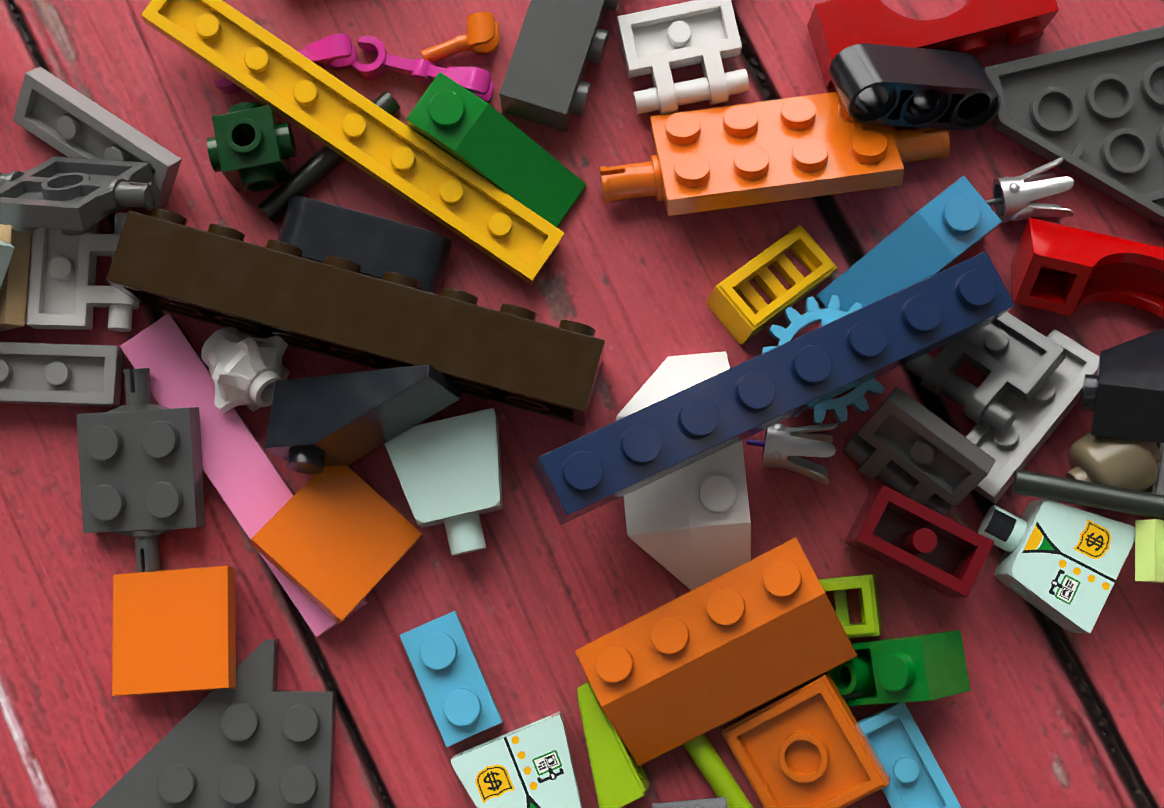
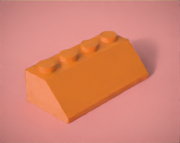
M796 537L575 650L601 708L639 767L858 657Z

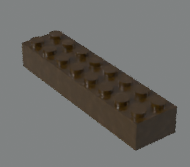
M160 208L151 209L149 216L128 211L106 281L130 298L138 301L141 305L221 327H235L240 332L261 338L278 336L290 346L377 370L430 364L460 386L461 393L585 426L603 362L605 340L594 337L596 330L588 325L570 320H561L559 327L535 321L537 316L535 312L512 304H502L500 311L477 305L478 298L476 296L453 288H443L441 295L419 290V281L395 272H384L383 279L360 273L361 266L359 264L336 256H326L324 263L302 258V249L277 240H268L266 248L244 242L245 234L219 224H210L208 231L186 226L187 219L185 217Z

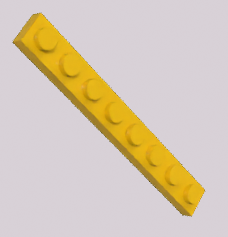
M152 0L141 14L147 25L265 105H271L272 109L529 284H532L563 239L565 234L563 231L223 0Z

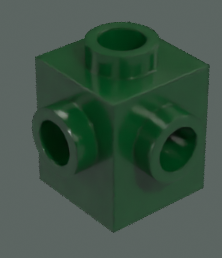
M244 102L229 107L228 113L212 116L215 136L207 138L210 162L215 172H222L236 191L259 192L275 187L278 183L285 182L292 175L289 158L297 156L292 128L289 122H280L271 105L262 106V104L257 102Z

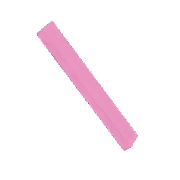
M168 313L122 344L120 348L135 369L150 368V392L159 405L170 409L199 407L202 468L251 540L295 493L237 408L234 407L228 412L223 413L214 405L216 390L209 368L202 361L200 354L176 319ZM260 554L316 637L322 636L338 624ZM366 597L347 617L369 603Z

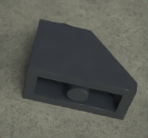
M1164 328L1100 352L1097 375L1085 374L1081 397V410L1092 411L1091 435L1164 443Z

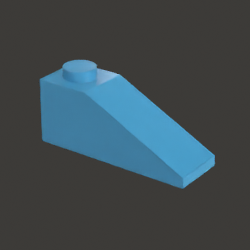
M962 176L817 294L815 299L823 309L827 308L832 295L839 296L841 311L848 312L856 302L862 304L863 308L943 271L984 239L1002 220L966 177Z

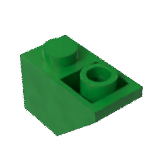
M961 630L854 642L851 644L858 657L828 671L848 706L931 701L971 691Z

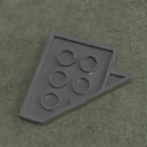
M1164 26L984 67L985 72L1001 97L999 112L992 119L995 130L1050 162L1063 157V162L1057 165L1058 167L1164 228Z
M265 639L236 667V689L212 690L91 808H333L337 691L277 690L279 639Z

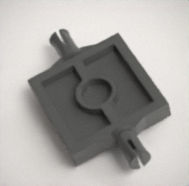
M54 156L37 167L23 172L0 173V224L12 225L16 231L50 228L61 229L62 233L68 236L82 235L97 229L99 226L98 222L114 211H120L128 207L153 209L158 206L160 201V190L154 183L151 166L148 162Z
M150 368L123 370V373H125L126 405L119 406L105 413L76 414L83 533L117 532L128 537H134L135 572L162 570L159 551L160 534L173 529L206 526L199 407L170 409L159 404H151Z

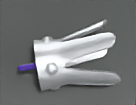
M838 423L787 427L783 424H775L766 429L764 441L748 439L746 443L747 445L763 447L761 467L785 468L822 483L830 484L828 470L824 466L798 456L823 458L833 456L836 452L835 446L831 444L833 436L827 433H815L814 431L831 430L836 428Z

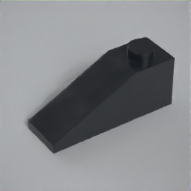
M430 364L276 380L264 449L286 460L289 469L304 474L322 473L324 467L350 465L458 401L461 396V387Z

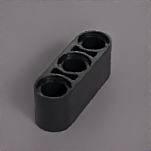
M866 43L854 44L839 52L832 60L829 68L830 78L849 116L855 122L862 124L966 131L977 129L990 122L1001 107V97L981 63L974 54L967 52Z
M302 196L290 197L277 241L302 249V258L320 263L325 262L326 256L344 258L361 266V274L383 279L384 272L399 273L419 281V290L434 294L438 293L452 246L450 239L438 233Z

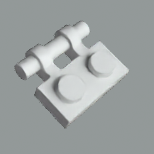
M693 0L617 16V29L628 77L632 78L651 74L654 88L633 92V101L637 115L657 110L660 115L678 112V106L708 100L710 105L728 102L729 95L750 90L746 69L725 73L721 60L740 55L742 49L731 0ZM701 63L704 77L678 83L673 82L671 69Z
M128 213L115 214L114 234H99V226L92 232L76 236L64 235L61 229L39 228L33 230L26 325L34 329L92 330L94 307L109 308L108 330L118 332L132 331L133 310L139 309V302L130 298L111 283L110 286H95L97 256H110L113 260Z

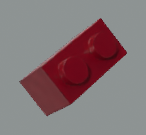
M881 485L869 491L844 543L950 598L968 597L994 541L885 485Z

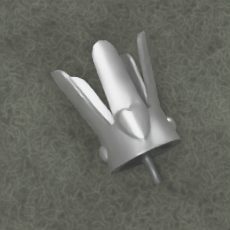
M1063 157L1021 176L995 178L993 181V199L985 201L988 205L995 206L996 214L1002 220L1001 223L1011 220L1029 219V217H1073L1075 215L1071 209L1062 208L1057 204L1028 202L1070 190L1074 185V180L1068 176L1057 178L1053 172L1038 175L1063 162Z

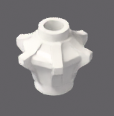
M230 326L214 332L205 342L201 352L202 361L209 367L211 378L215 384L214 405L223 413L240 405H247L252 412L260 407L272 405L276 380H286L290 373L282 365V357L288 344L278 336L268 338L253 337L249 334L241 333L235 327Z

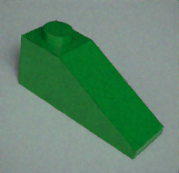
M441 72L438 73L406 118L409 128L557 228L586 189V183L490 104Z

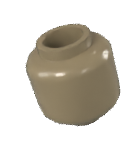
M1090 431L1070 445L1068 460L1071 470L1066 472L1065 476L1070 479L1145 491L1157 481L1159 473L1157 464L1161 462L1162 456L1156 442L1091 435Z

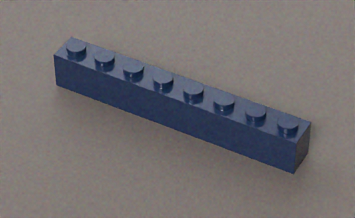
M982 252L538 457L534 471L560 525L976 331L992 323L1014 307L1015 304L987 252Z

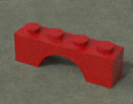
M830 0L815 4L807 27L825 86L830 88L834 87L829 74L832 60L843 49L854 44L866 43L971 53L977 57L986 52L990 45L1008 41L1010 46L1015 47L1037 40L1044 34L1043 30L1058 13L1059 9L1056 0H967L961 9L946 17L934 20H917L894 12L884 5L881 0Z
M1029 217L1010 265L1015 304L1073 316L1080 307L1089 303L1116 302L1143 309L1164 320V248Z

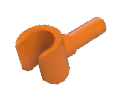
M491 12L470 14L467 16V35L457 36L452 40L421 50L423 59L434 62L468 50L475 54H490L499 45V23L495 21V17Z

